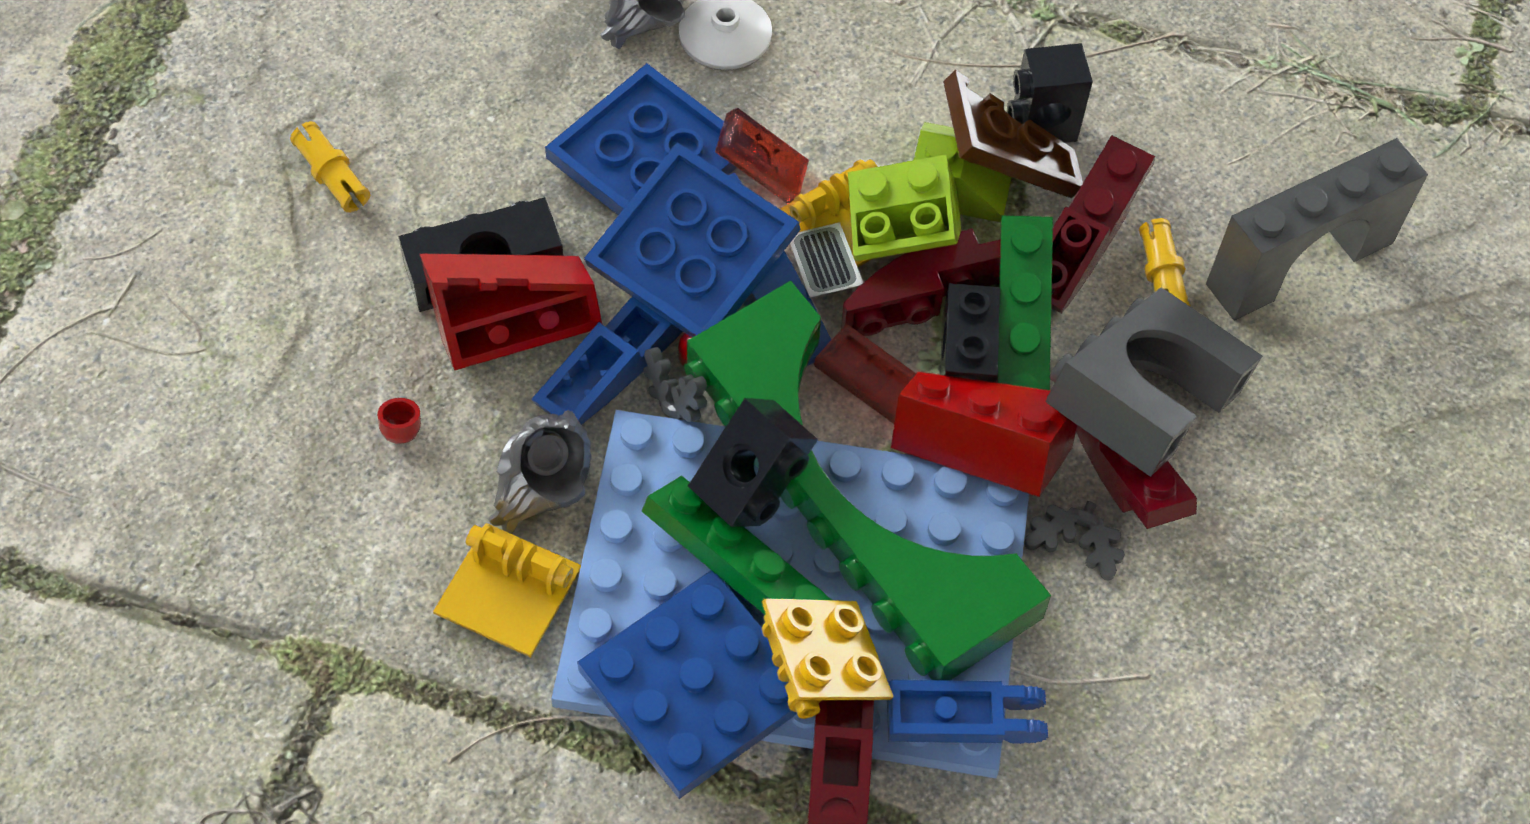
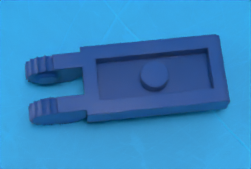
M888 681L894 696L891 700H887L888 742L1002 743L1005 740L1012 744H1030L1042 742L1048 738V725L1045 721L1004 719V708L1008 710H1034L1044 707L1046 705L1045 690L1038 688V686L1002 685V681Z

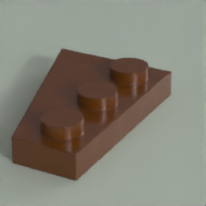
M954 70L943 81L957 149L961 159L1071 199L1077 194L1083 184L1075 149L1031 120L1021 124L1012 118L1004 110V102L993 94L989 93L985 98H982L967 88L969 78L957 70Z

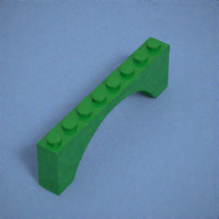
M789 281L687 340V364L684 365L686 375L691 374L694 378L704 377L707 384L705 391L715 402L716 414L725 427L744 398L774 400L803 425L798 393L809 360L819 345L821 316L793 282ZM812 450L808 454L809 462L805 470L797 478L790 481L780 496L790 509L797 507L806 518L807 529L812 539L821 549L829 548L840 562L839 570L844 580L853 590L858 591L861 589L872 603L871 609L879 625L887 633L895 632L906 646L905 654L908 661L921 676L928 674L931 680H952L1044 619L1051 594L1017 553L997 556H971L949 553L925 547L894 534L865 516L840 493L820 467ZM756 457L754 465L759 468L758 459Z

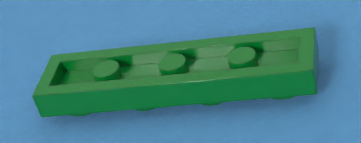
M1001 216L997 383L1050 390L1053 217Z
M682 475L647 496L642 512L764 615L766 614L762 605L764 599L832 600L745 527H731L688 487L690 482Z

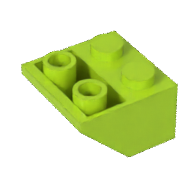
M947 154L848 172L853 256L855 261L957 244L961 232L958 189Z

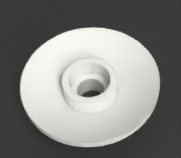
M697 0L687 8L685 17L679 23V39L685 52L696 62L719 70L739 69L754 63L767 51L772 38V26L768 15L762 7L752 0Z

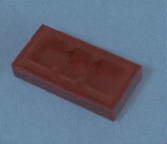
M738 107L726 113L715 152L787 204L794 201V198L801 192L809 159Z
M848 324L816 356L814 367L893 424L895 422L898 396L916 375L914 371Z

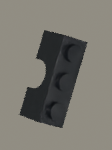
M545 197L532 201H519L509 207L483 214H470L460 220L434 227H420L411 233L398 236L404 266L419 312L433 309L420 254L564 256L563 244Z

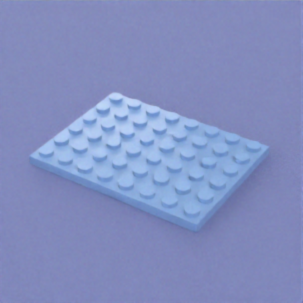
M615 410L552 693V707L614 717L578 671L577 661L711 571V569L642 512V508L648 495L681 475L690 482L720 437L725 426L693 421L687 422L686 420ZM817 441L812 448L820 467L840 493L865 516L894 534L925 547L949 553L971 556H997L1017 553L1022 559L1029 501L1028 493L913 455ZM754 465L755 474L757 475L758 467ZM780 497V506L771 519L761 526L745 527L832 600L857 601L887 681L931 680L928 674L921 676L914 670L906 657V646L895 632L887 633L879 625L871 609L872 603L861 589L855 591L847 584L839 570L840 562L829 548L823 550L815 543L807 529V520L797 507L790 509ZM724 581L762 627L765 623L764 614ZM1013 639L952 680L1002 681V685H1008ZM874 700L872 759L997 778L1002 743L888 742L887 700ZM797 714L761 741L813 749L815 716L801 719Z

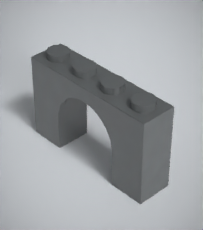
M1395 138L1232 215L1206 285L1235 321L1274 302L1286 274L1295 260L1309 246L1328 232L1331 233L1353 262L1393 244L1428 173L1399 139Z
M1161 287L1145 300L1138 297L1128 308L1124 317L1121 318L1115 315L1104 327L1100 336H1096L1093 333L1089 335L1074 356L1066 353L1058 361L1050 374V380L1055 382L1045 402L1151 477L1175 454L1197 416L1146 381L1135 368L1148 370L1170 379L1220 413L1242 392L1263 355Z

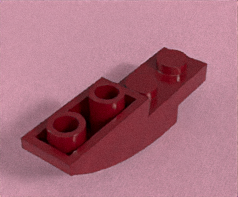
M1113 135L1110 136L1070 206H1065L1053 226L1051 309L1062 314L1091 275L1127 217L1133 199L1154 165V155Z
M973 228L960 232L957 244L908 252L897 257L864 281L844 302L841 321L843 338L859 334L871 336L881 332L884 328L905 323L917 325L930 320L932 317L939 316L942 298L947 295L949 283L978 286L999 285L1000 239L979 244Z
M1077 425L1076 433L1088 458L1122 513L1133 510L1146 529L1197 514V497L1169 461L1150 477Z
M822 700L819 703L820 712L815 715L807 824H867L874 731V700Z

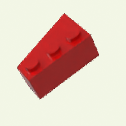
M420 254L441 340L454 371L590 332L599 322L602 324L595 284L579 256Z
M917 372L898 396L891 448L1040 497L1072 450L1077 424L1045 402L1050 390Z

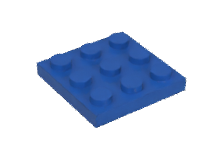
M646 63L545 146L547 160L619 215L677 142L727 175L752 155L753 143Z
M677 142L584 257V260L592 270L690 337H694L738 311L801 229L799 221Z
M712 570L577 661L578 671L678 799L797 715V712L789 709L787 703L789 698L785 689V685L788 682H782L778 678L777 670L779 667L773 664V653L768 638L764 637L762 633V627L724 581Z

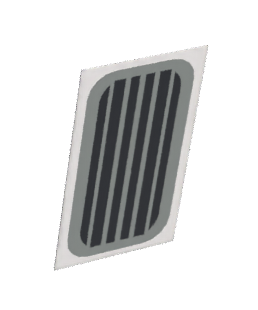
M840 222L798 232L791 241L790 245L810 298L860 286L863 283Z

